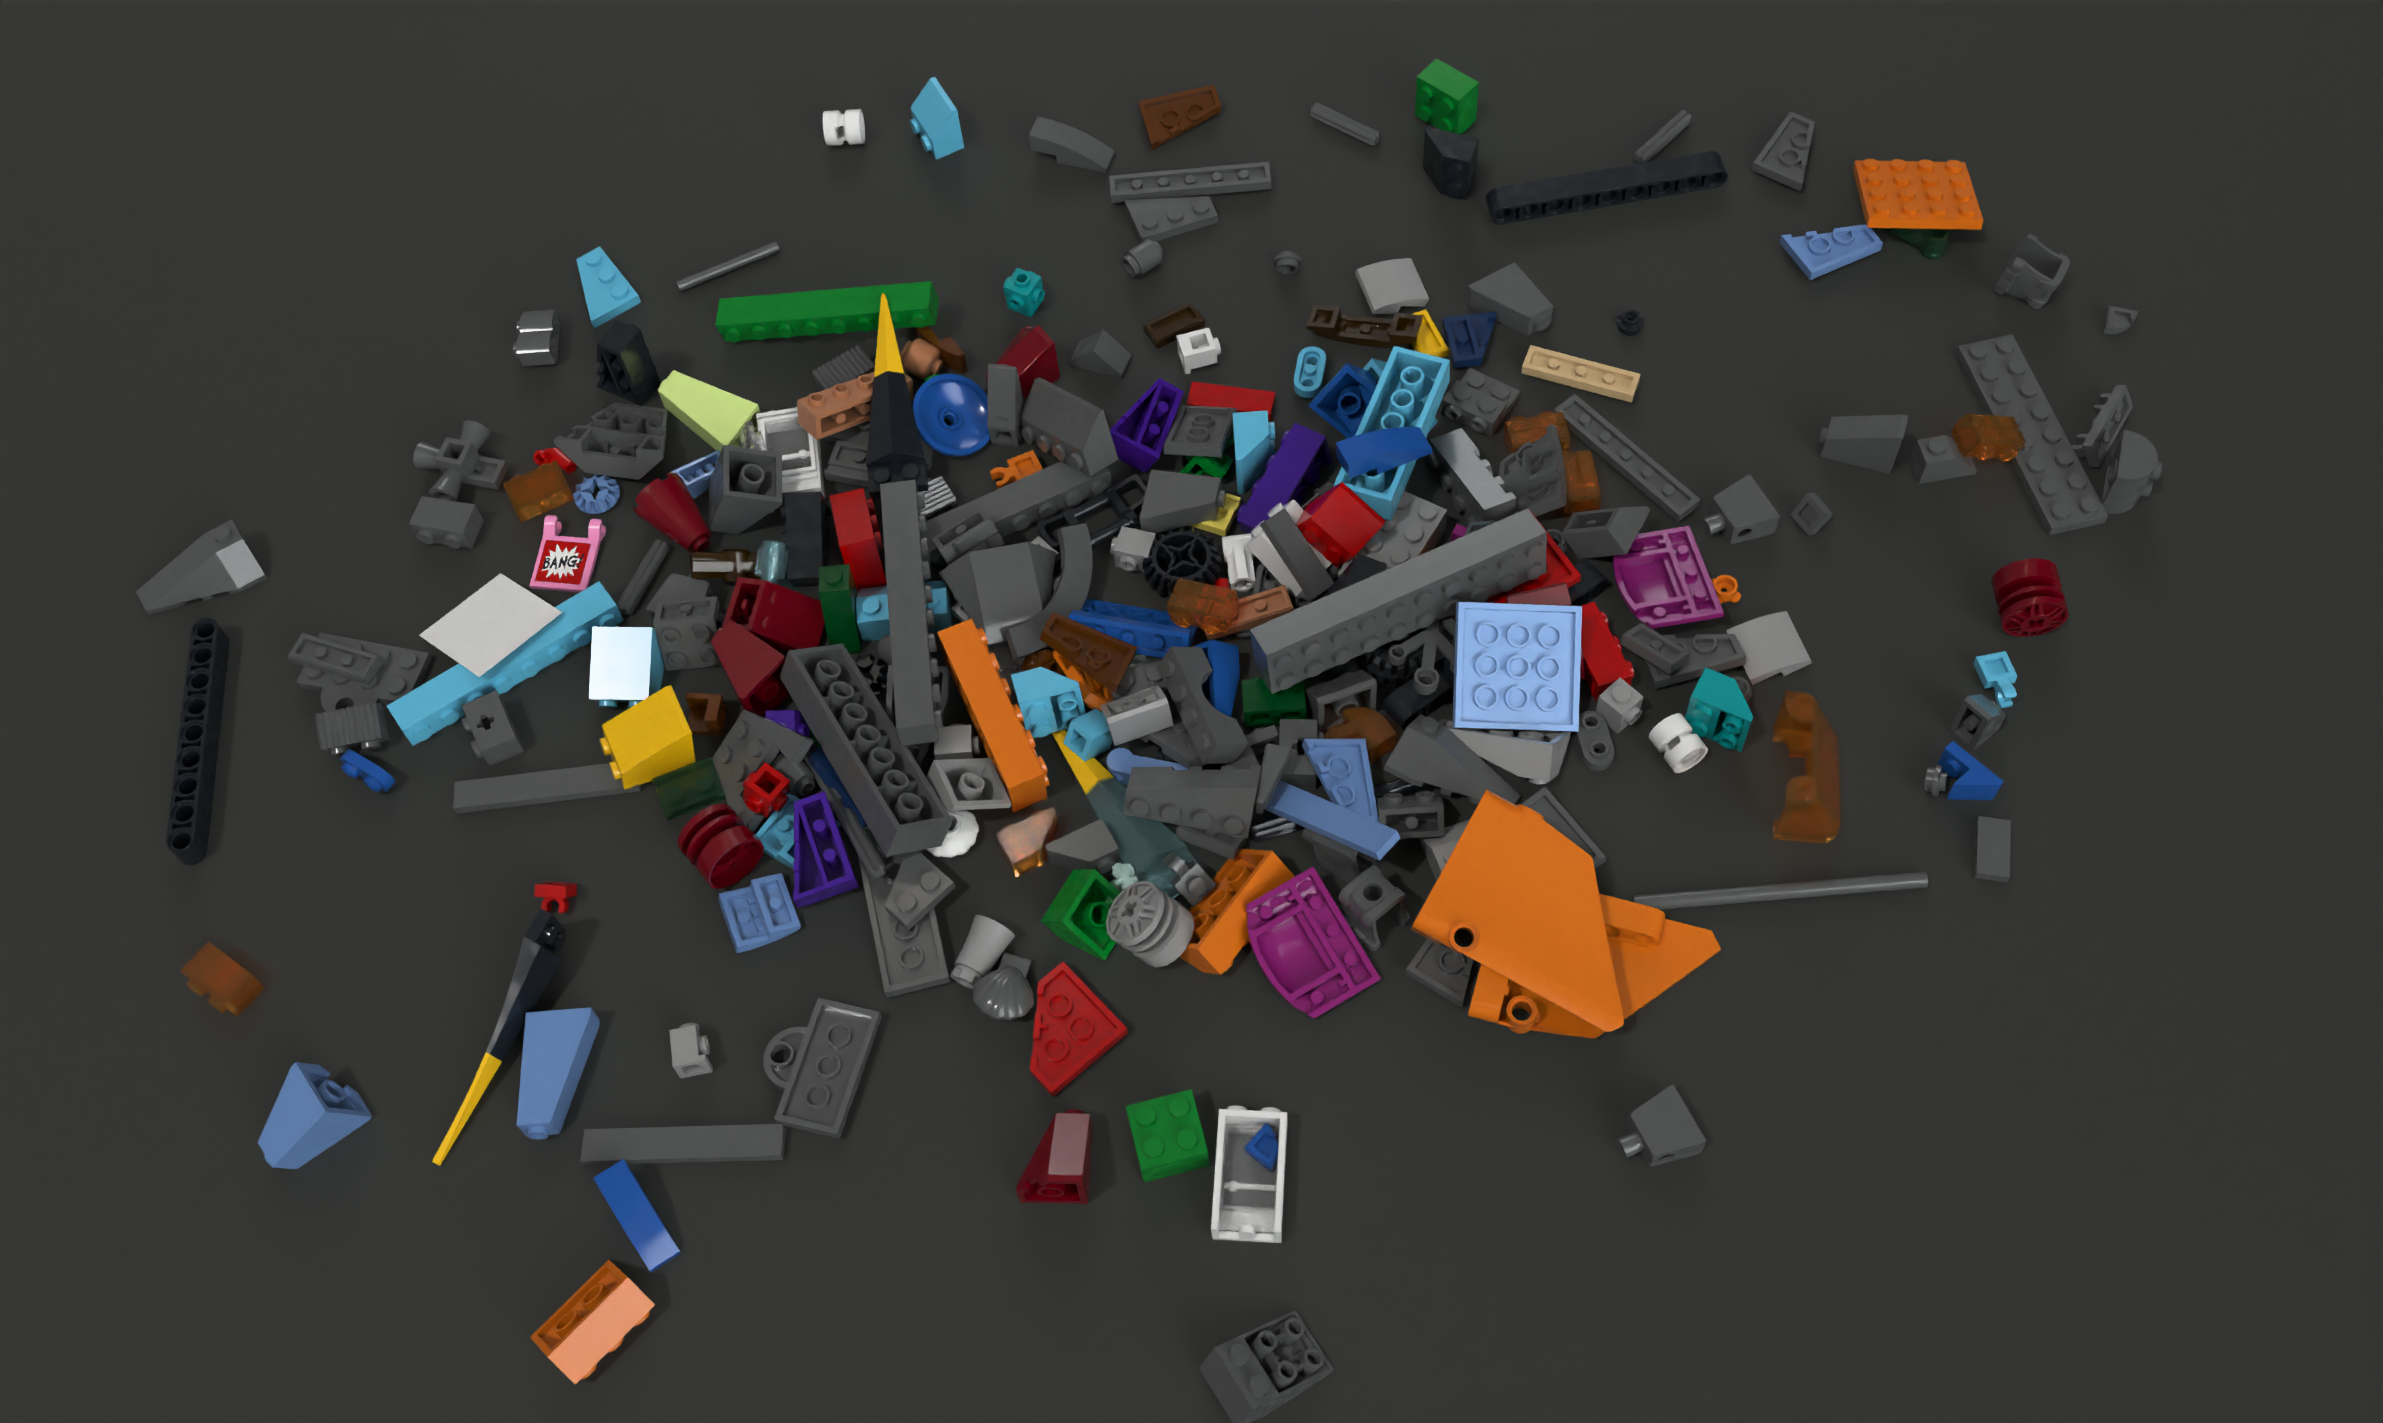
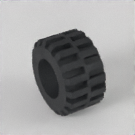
M1420 628L1411 632L1407 640L1426 630V628ZM1382 646L1377 647L1372 652H1366L1357 656V662H1360V669L1365 672L1367 671L1369 675L1377 679L1378 685L1383 686L1384 683L1390 684L1389 688H1396V684H1402L1403 686L1413 679L1416 670L1421 668L1424 646L1407 655L1406 662L1401 666L1392 665L1388 661L1389 650ZM1396 653V654H1393V655L1396 656V657H1401V656H1402V655L1397 654V653Z

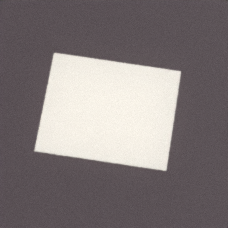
M500 573L419 636L480 677L562 612Z

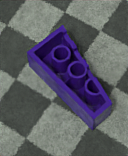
M1294 423L1291 430H1287L1284 433L1280 442L1281 447L1276 455L1273 454L1269 458L1265 474L1262 479L1256 480L1247 504L1243 503L1237 513V522L1242 532L1249 534L1260 522L1269 519L1270 517L1267 514L1279 503L1284 506L1294 499L1299 506L1305 500L1306 487L1309 484L1315 486L1320 479V474L1318 473L1321 466L1328 467L1332 462L1326 436L1298 423Z

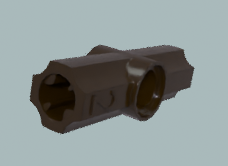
M724 549L723 552H691L690 576L696 579L723 578L725 581L736 582L738 577L781 578L783 572L782 553L750 552V550Z

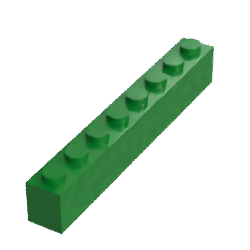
M932 281L720 298L715 326L725 342L781 337L791 338L806 335L817 336L819 334L832 333L843 334L845 332L857 331L869 332L871 330H878L881 295L884 293L887 298L894 330L908 327L922 328L936 325L939 296Z

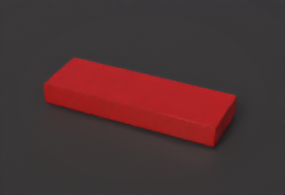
M1192 382L1187 406L1235 408L1237 413L1268 411V420H1271L1276 392Z

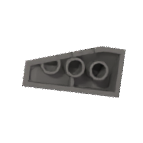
M231 519L204 533L140 587L136 593L146 612L153 614L184 606L187 601L202 598L203 601L213 599V595L227 591L230 594L238 593L268 577L246 538Z

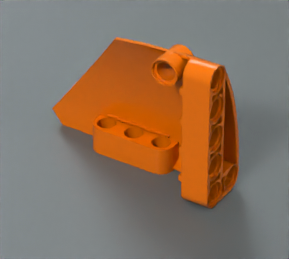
M1599 894L1624 1020L1721 951V947L1712 930L1665 919V913L1654 907ZM1481 964L1469 1008V1017L1507 1026L1511 1031L1519 1034H1524L1531 1030L1595 1039L1605 1033V1031ZM1516 1009H1524L1529 1013L1530 1017L1524 1021L1517 1020L1512 1015V1012Z

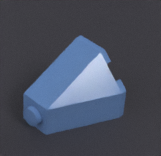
M295 1062L289 1070L258 1140L267 1163L272 1168L298 1169L368 1122L373 1116L358 1092L347 1084L342 1089L336 1082L329 1080L327 1077L330 1075V1072L320 1065Z

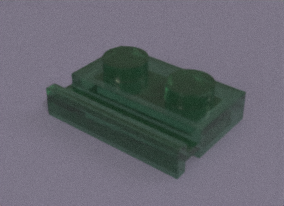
M711 757L652 779L667 821L726 799Z

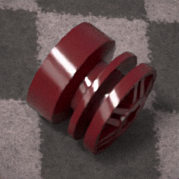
M2030 558L2015 561L2000 568L1993 575L1991 584L1996 603L1998 604L1997 609L2002 629L2007 634L2017 637L2037 636L2055 630L2066 622L2069 613L2064 593L2061 591L2062 585L2057 566L2050 560Z
M724 803L712 805L692 817L683 827L677 842V846L683 855L688 858L692 865L696 866V869L710 887L716 889L730 887L745 878L758 865L764 851V846L749 827L745 826L743 820L736 814L733 808Z

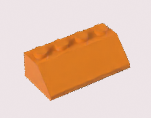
M1240 848L1233 860L1227 859L1212 879L1216 886L1195 907L1191 906L1189 912L1193 915L1194 930L1186 950L1179 956L1181 959L1204 973L1222 975L1223 972L1232 966L1235 956L1242 947L1250 942L1247 932L1248 913H1246V905L1295 877L1273 851Z

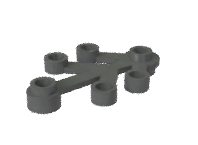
M1451 616L1432 623L1426 627V630L1409 640L1407 639L1410 633L1405 635L1401 639L1396 640L1405 642L1400 645H1393L1389 649L1388 661L1392 665L1401 666L1406 662L1407 655L1424 646L1421 668L1416 670L1413 679V686L1421 695H1430L1438 687L1439 674L1434 669L1436 647L1450 661L1449 667L1454 673L1456 621ZM1439 623L1453 635V645L1439 632ZM1396 653H1397V654H1400V655H1402V656H1401V657H1396V656H1394L1393 654H1396Z

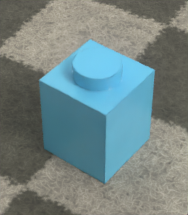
M1094 709L1071 720L1063 743L1085 762L1109 750L1113 740L1103 714L1098 709Z

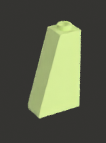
M675 370L660 384L658 392L664 407L716 451L719 450L721 452L723 445L745 448L758 430L756 414L761 412L756 403Z

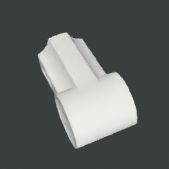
M1251 533L1222 537L1224 562L1228 566L1230 587L1232 590L1238 591V593L1248 592L1254 587L1256 581L1253 566L1254 554L1246 546L1252 538Z

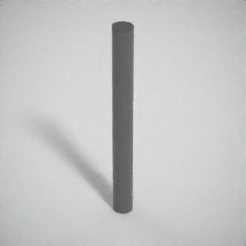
M775 241L676 281V285L680 292L780 252V248Z

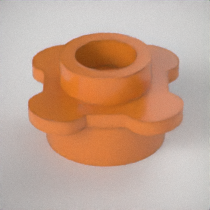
M1720 575L1716 579H1711L1720 604L1729 601L1732 603L1739 602L1741 594L1737 592L1738 583L1735 578L1729 575Z

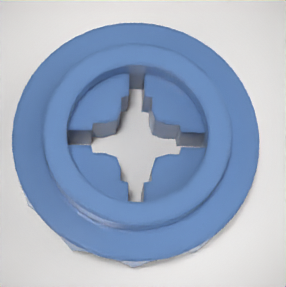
M594 474L589 479L584 477L583 483L576 485V492L573 494L576 506L581 511L588 514H599L611 509L617 503L620 497V488L615 479H611L606 475L599 476ZM598 487L600 491L598 492V495L596 496L595 500L592 496V493H594V489Z

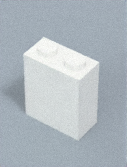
M1293 499L1284 506L1281 503L1277 504L1267 515L1272 517L1285 508L1296 524L1304 510ZM1263 520L1251 531L1253 537L1246 546L1282 585H1286L1287 591L1294 598L1302 589L1261 528L1260 524L1264 522ZM1308 543L1326 570L1331 562Z

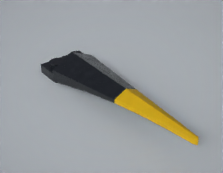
M884 293L881 295L866 461L868 491L871 499L881 497L880 484L916 480L918 491H929L927 465L889 306Z
M540 909L523 937L511 984L486 1053L449 1131L432 1162L441 1166L524 1026L526 1013L533 1011L562 962L553 953L554 951H559L564 944L565 932L567 930L551 913Z

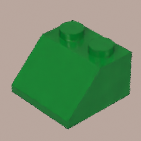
M1074 869L1041 919V922L1061 940L1100 960H1106L1116 943L1107 934V915L1112 903L1120 892L1095 869Z

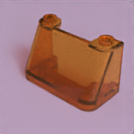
M1785 690L1772 728V742H1779L1780 740L1785 743L1789 749V757L1805 759V776L1795 777L1787 784L1784 806L1779 819H1775L1773 824V839L1828 843L1835 839L1840 829L1838 736L1812 695L1805 692Z

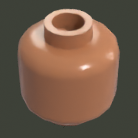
M920 338L915 339L913 342L909 340L900 354L903 370L922 380L931 374H938L943 365V361L940 360L939 349Z

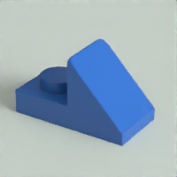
M1954 741L1944 748L1937 763L1943 765L1944 772L1957 779L1947 796V799L1993 800L2004 783L2002 779Z

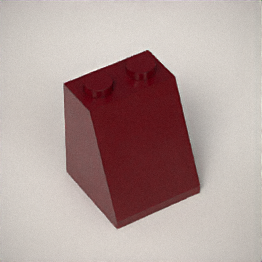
M730 620L715 633L710 641L743 710L755 712L766 718V710H776L790 695L780 679L786 657L733 620Z

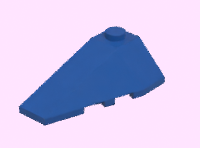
M1212 639L1193 646L1202 647L1213 670L1202 685L1204 696L1216 710L1231 717L1240 676L1238 646Z

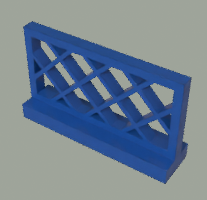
M1086 599L1081 610H1072L1069 614V619L1136 646L1135 654L1163 658L1170 647H1190L1202 626L1201 617L1094 599Z

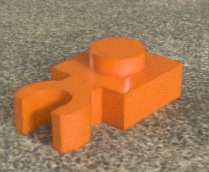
M1031 450L1008 459L1007 468L996 467L990 471L992 480L1003 478L996 482V487L999 489L1042 470L1043 467L1034 451Z

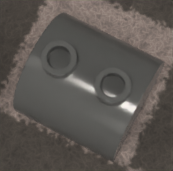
M2123 431L2106 465L2101 503L2108 514L2124 513L2136 505L2140 496L2148 498L2153 486V480L2150 479L2158 480L2160 476L2162 462H2158L2156 448L2146 437L2136 432Z

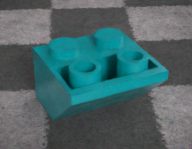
M1705 667L1691 695L1685 719L1693 729L1692 734L1718 742L1719 745L1726 749H1734L1741 752L1753 715L1736 680Z

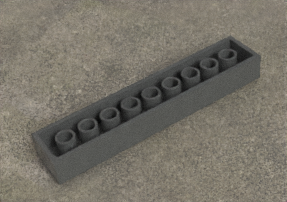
M1527 508L1250 629L1255 668L1270 692L1274 694L1280 690L1288 689L1307 678L1315 677L1334 666L1345 664L1352 658L1366 652H1372L1377 647L1386 643L1399 640L1413 631L1426 628L1440 619L1455 615L1456 602L1482 603L1486 599L1501 592L1509 591L1528 580H1534L1546 573L1547 532Z

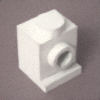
M1209 328L1177 335L1178 355L1185 374L1191 373V369L1218 363L1217 355L1221 354L1220 343L1217 337H1212Z

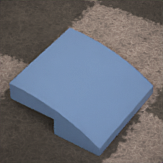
M782 873L751 880L750 887L719 894L718 901L736 954L784 938L801 927Z

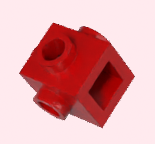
M765 762L757 772H751L742 785L744 787L742 800L752 812L761 813L768 818L774 810L779 812L788 802L789 797L787 793L790 780Z

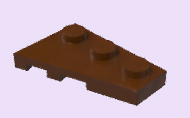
M1054 612L1049 617L1040 636V640L1114 694L1137 650L1136 646Z

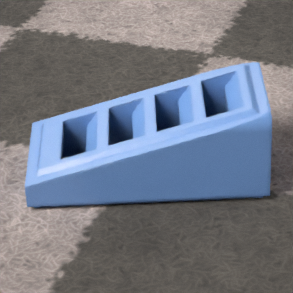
M719 450L714 451L670 473H677L684 480L692 498L695 499L709 489V481L715 468L712 465L717 463L721 452Z

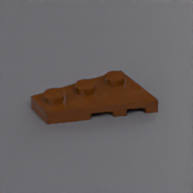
M1215 84L1138 101L1151 150L1221 112V103Z

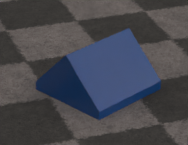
M1346 363L1309 403L1308 407L1346 438L1356 435L1378 383L1369 371Z

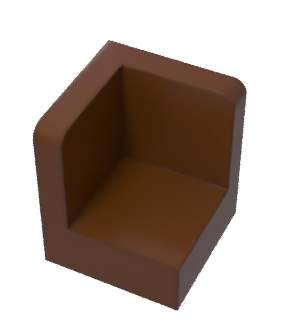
M686 693L685 699L690 708L688 725L692 734L723 736L728 707L722 694Z

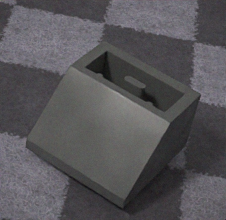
M1648 506L1575 512L1572 514L1561 535L1579 559L1625 555L1642 528L1650 509Z

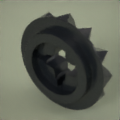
M872 654L868 657L858 655L854 662L860 672L867 673L870 671L872 680L864 678L876 696L887 687L888 667L881 658H875Z

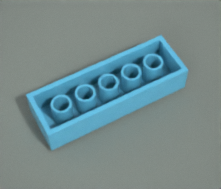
M1394 346L1356 435L1388 428L1420 427L1426 438L1450 382V360ZM1417 459L1378 475L1373 469L1351 479L1348 478L1343 467H1341L1334 486L1343 482L1379 516L1392 521Z

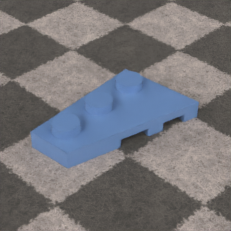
M1304 739L1302 747L1331 802L1379 822L1366 740Z

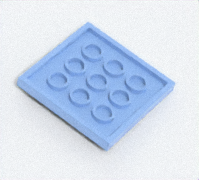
M1456 602L1452 728L1579 732L1582 606Z

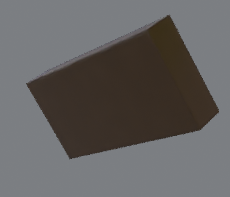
M1190 301L1143 324V330L1155 347L1159 349L1177 340V335L1193 332L1204 327L1205 319Z

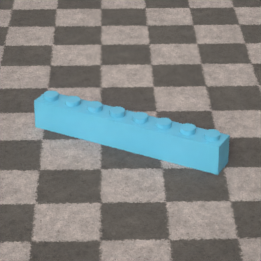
M600 581L556 606L555 608L562 612L559 616L482 676L478 677L461 664H457L387 705L390 713L412 746L420 741L427 740L432 734L465 715L462 707L463 704L493 691H497L499 695L505 693L516 684L536 675L548 665L560 661L565 655L580 646L587 645L592 640V626L616 627L619 623L623 622L624 619L617 605Z

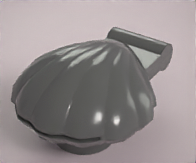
M1004 952L998 970L991 971L980 978L973 987V1001L982 1013L989 1015L995 1020L1009 1021L1028 1013L1034 1005V994L1026 980L1032 960Z

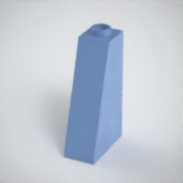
M591 1007L526 1013L517 1127L530 1139H546L548 1135L560 1134L600 1026V1019Z

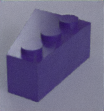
M1159 378L1110 429V433L1119 460L1146 473L1159 459L1183 396V390Z
M825 791L795 801L793 901L798 909L858 888L859 885Z

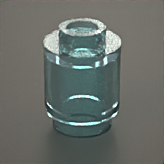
M763 539L762 546L758 547L754 575L760 576V580H767L774 584H778V579H784L788 557L787 543Z

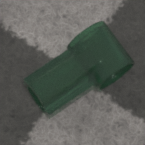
M1892 228L1891 234L1920 247V253L1925 258L1939 259L1945 254L1950 229Z

